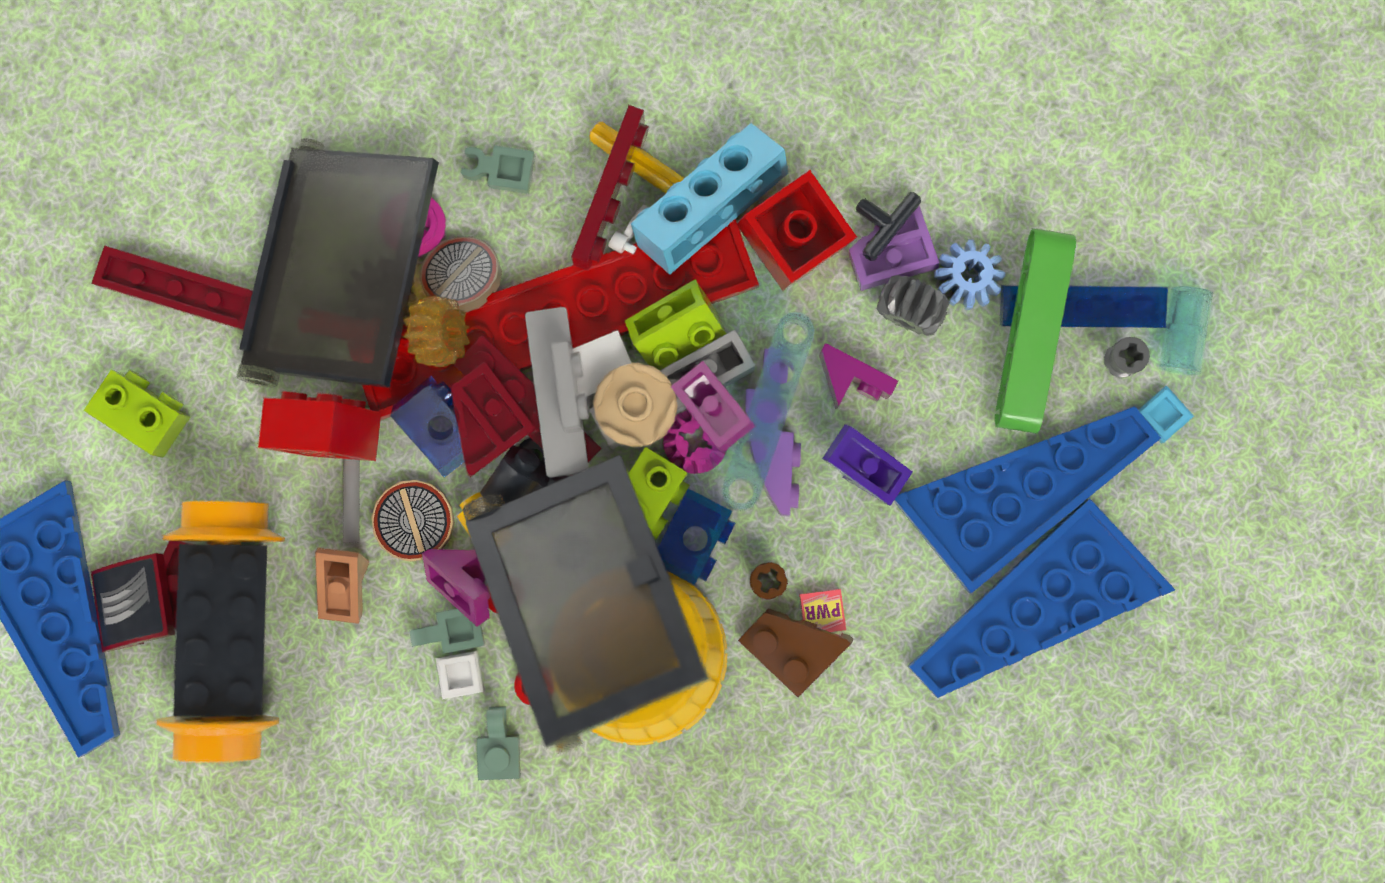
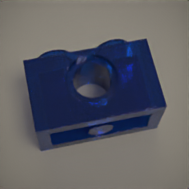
M430 376L393 405L390 416L445 478L464 463L451 389L444 381L438 384ZM444 416L451 421L452 427L445 432H438L431 427L429 422L434 417Z
M688 488L658 546L667 571L693 585L696 584L698 578L707 581L717 559L710 556L717 541L725 545L736 524L729 520L733 511ZM693 527L701 528L708 537L706 546L699 551L689 550L683 542L685 532Z

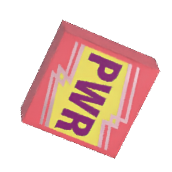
M841 589L799 594L803 620L818 624L817 628L829 632L846 630Z

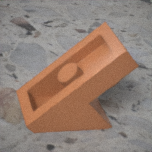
M317 548L315 556L318 619L359 624L363 612L362 580L369 566V560L358 552Z

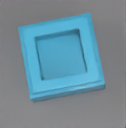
M1164 386L1138 409L1161 437L1159 440L1161 444L1166 442L1194 417L1167 386Z

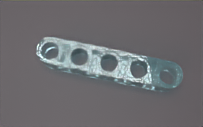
M792 312L782 317L770 345L747 416L756 427L738 440L723 483V501L734 511L743 512L749 510L760 497L814 337L815 329L813 322L803 313ZM792 324L799 325L805 331L806 339L798 344L790 343L784 338V328ZM778 363L786 364L792 370L793 377L787 383H777L770 376V368ZM770 402L776 405L780 413L778 420L773 423L760 421L756 415V408L761 403ZM751 441L761 443L766 450L765 459L756 464L748 462L742 453L745 444ZM735 481H745L752 487L753 495L747 503H736L730 498L729 487Z

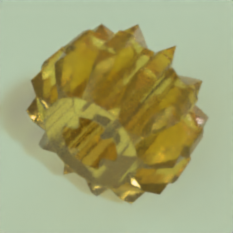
M428 296L425 299H419L417 304L409 306L410 317L404 319L407 333L403 337L408 338V353L415 354L417 363L443 367L455 364L456 359L464 357V345L470 343L466 336V330L470 326L465 324L466 311L459 309L457 300L439 296Z

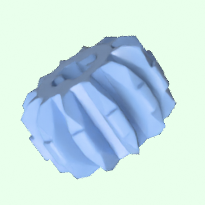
M969 239L965 244L964 250L958 243H954L950 247L951 255L942 254L939 257V263L944 268L937 269L934 277L938 280H947L938 288V291H941L942 294L947 293L949 290L954 292L949 300L950 305L954 306L961 297H964V307L966 310L973 308L975 299L984 307L990 302L988 294L997 296L1000 293L1001 288L995 281L1003 280L1005 272L993 269V267L998 265L1002 258L1000 255L993 256L990 259L986 256L990 251L989 244H984L979 251H976L974 240ZM965 266H968V271L974 268L978 272L974 283H971L972 278L965 281L961 274L965 271Z

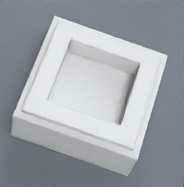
M478 651L436 658L442 699L484 692Z

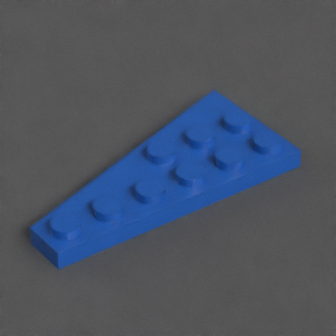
M1134 406L898 494L894 502L966 591L973 593L1159 441L1161 437Z
M64 480L0 518V620L79 758L120 735L105 653L102 652L96 607L71 481Z
M1086 499L907 667L935 697L939 698L977 681L987 674L1007 665L1010 666L1031 654L1063 642L1102 624L1106 620L1124 612H1129L1150 600L1164 596L1176 589L1091 499Z

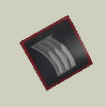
M153 553L91 571L102 652L142 645L147 641L176 635L163 554Z

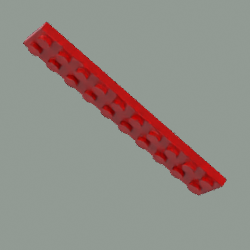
M736 219L671 274L666 272L637 246V243H634L632 245L637 247L634 254L626 250L622 253L614 250L603 254L599 262L592 261L589 271L571 265L491 293L486 298L487 302L480 308L465 313H449L443 310L404 324L403 328L420 331L421 345L411 344L412 347H417L419 351L414 356L397 352L390 388L362 385L370 410L381 412V420L452 396L450 387L465 376L454 364L481 335L489 340L520 371L532 368L525 318L527 312L559 307L566 308L573 349L617 330L620 336L628 334L629 331L625 320L693 280L697 281L712 304L759 288V283ZM353 342L348 344L354 362L374 365L376 351H372L367 345Z

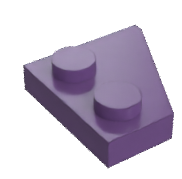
M918 206L875 261L866 259L862 251L880 229L876 225L868 236H863L849 249V258L860 291L887 284L891 276L911 277L938 269L939 260L920 206Z

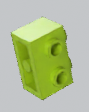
M696 280L691 281L625 320L633 345L647 364L659 371L727 334L716 309Z
M111 369L83 411L148 454L164 458L191 418L180 411L184 404L162 391L160 396H157L147 389L151 382L130 369L126 375Z
M645 447L630 470L629 476L656 541L669 521L663 517V514L670 503L676 506L680 504L690 485L684 482L688 476L686 471ZM613 497L602 518L628 533Z

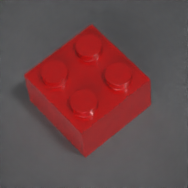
M811 170L743 215L737 223L739 230L782 291L837 254L857 238Z
M282 391L281 398H263L258 448L308 457L376 461L381 412L365 409V401L343 399L341 395L317 393V397H307L305 393Z

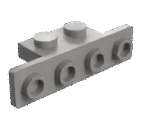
M559 307L527 312L525 318L546 474L550 478L573 475L589 468L582 422L583 419H589L586 394L578 393L576 379L583 377L580 352H573L566 308Z

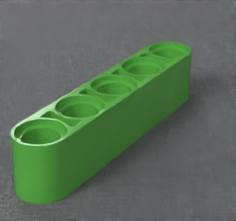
M1036 228L1031 229L1029 233L997 398L996 411L1000 409V413L995 414L994 419L995 427L1035 434L1040 431L1075 256L1076 236L1074 234Z

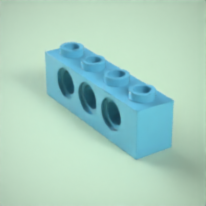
M752 123L740 133L733 134L722 148L711 157L703 159L692 173L681 182L673 184L662 198L638 214L631 223L637 246L666 272L671 274L788 174L785 149Z

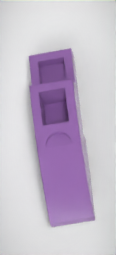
M764 349L762 390L746 389L745 413L756 426L747 435L753 462L764 490L778 514L788 517L790 516V508H798L799 484L792 483V467H800L801 443L793 442L794 432H777L778 425L785 426L786 401H779V385H787L788 361L781 360V349Z

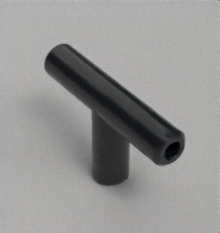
M909 192L891 215L866 198L859 201L856 206V212L880 228L862 251L866 259L875 261L922 203L921 197L918 194Z

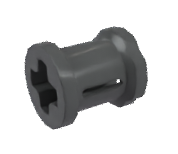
M1126 337L1106 350L1104 365L1113 376L1127 378L1131 374L1142 371L1148 365L1150 351L1147 344L1141 339ZM1126 349L1128 350L1127 355L1134 358V362L1127 366L1126 359L1119 357V353Z

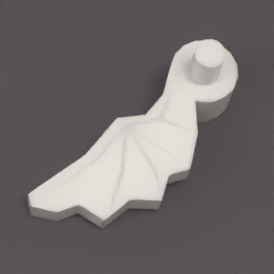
M643 204L637 210L624 234L618 231L614 233L608 247L619 253H622L624 250L631 254L635 253L637 247L629 243L634 235L631 223L643 209L648 208L646 205Z

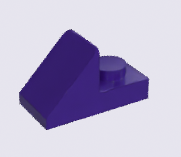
M845 424L822 458L844 475L842 478L889 506L892 505L913 473L912 470L860 432Z

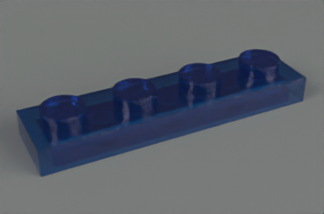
M1001 285L1000 326H1011L1019 285ZM1069 285L1061 327L1166 328L1168 287Z

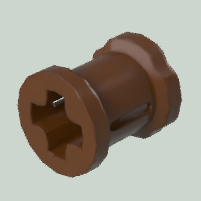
M762 563L756 566L751 573L750 587L760 598L774 599L781 596L787 588L788 579L786 578L785 570L776 563ZM772 569L777 572L775 580L780 582L777 589L769 588L765 593L760 590L762 582L757 577L760 572L767 574Z

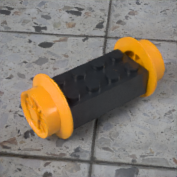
M233 501L182 502L181 528L163 535V540L207 542V544H179L173 716L156 719L157 726L173 733V760L185 762H234L258 759L261 757L262 731L279 723L278 717L262 715L267 545H242V542H285V537L268 529L269 504Z

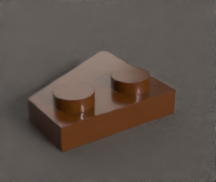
M768 608L738 641L792 693L799 697L852 644L854 639L845 633L838 635L817 628L818 624L803 619L793 620L787 614Z

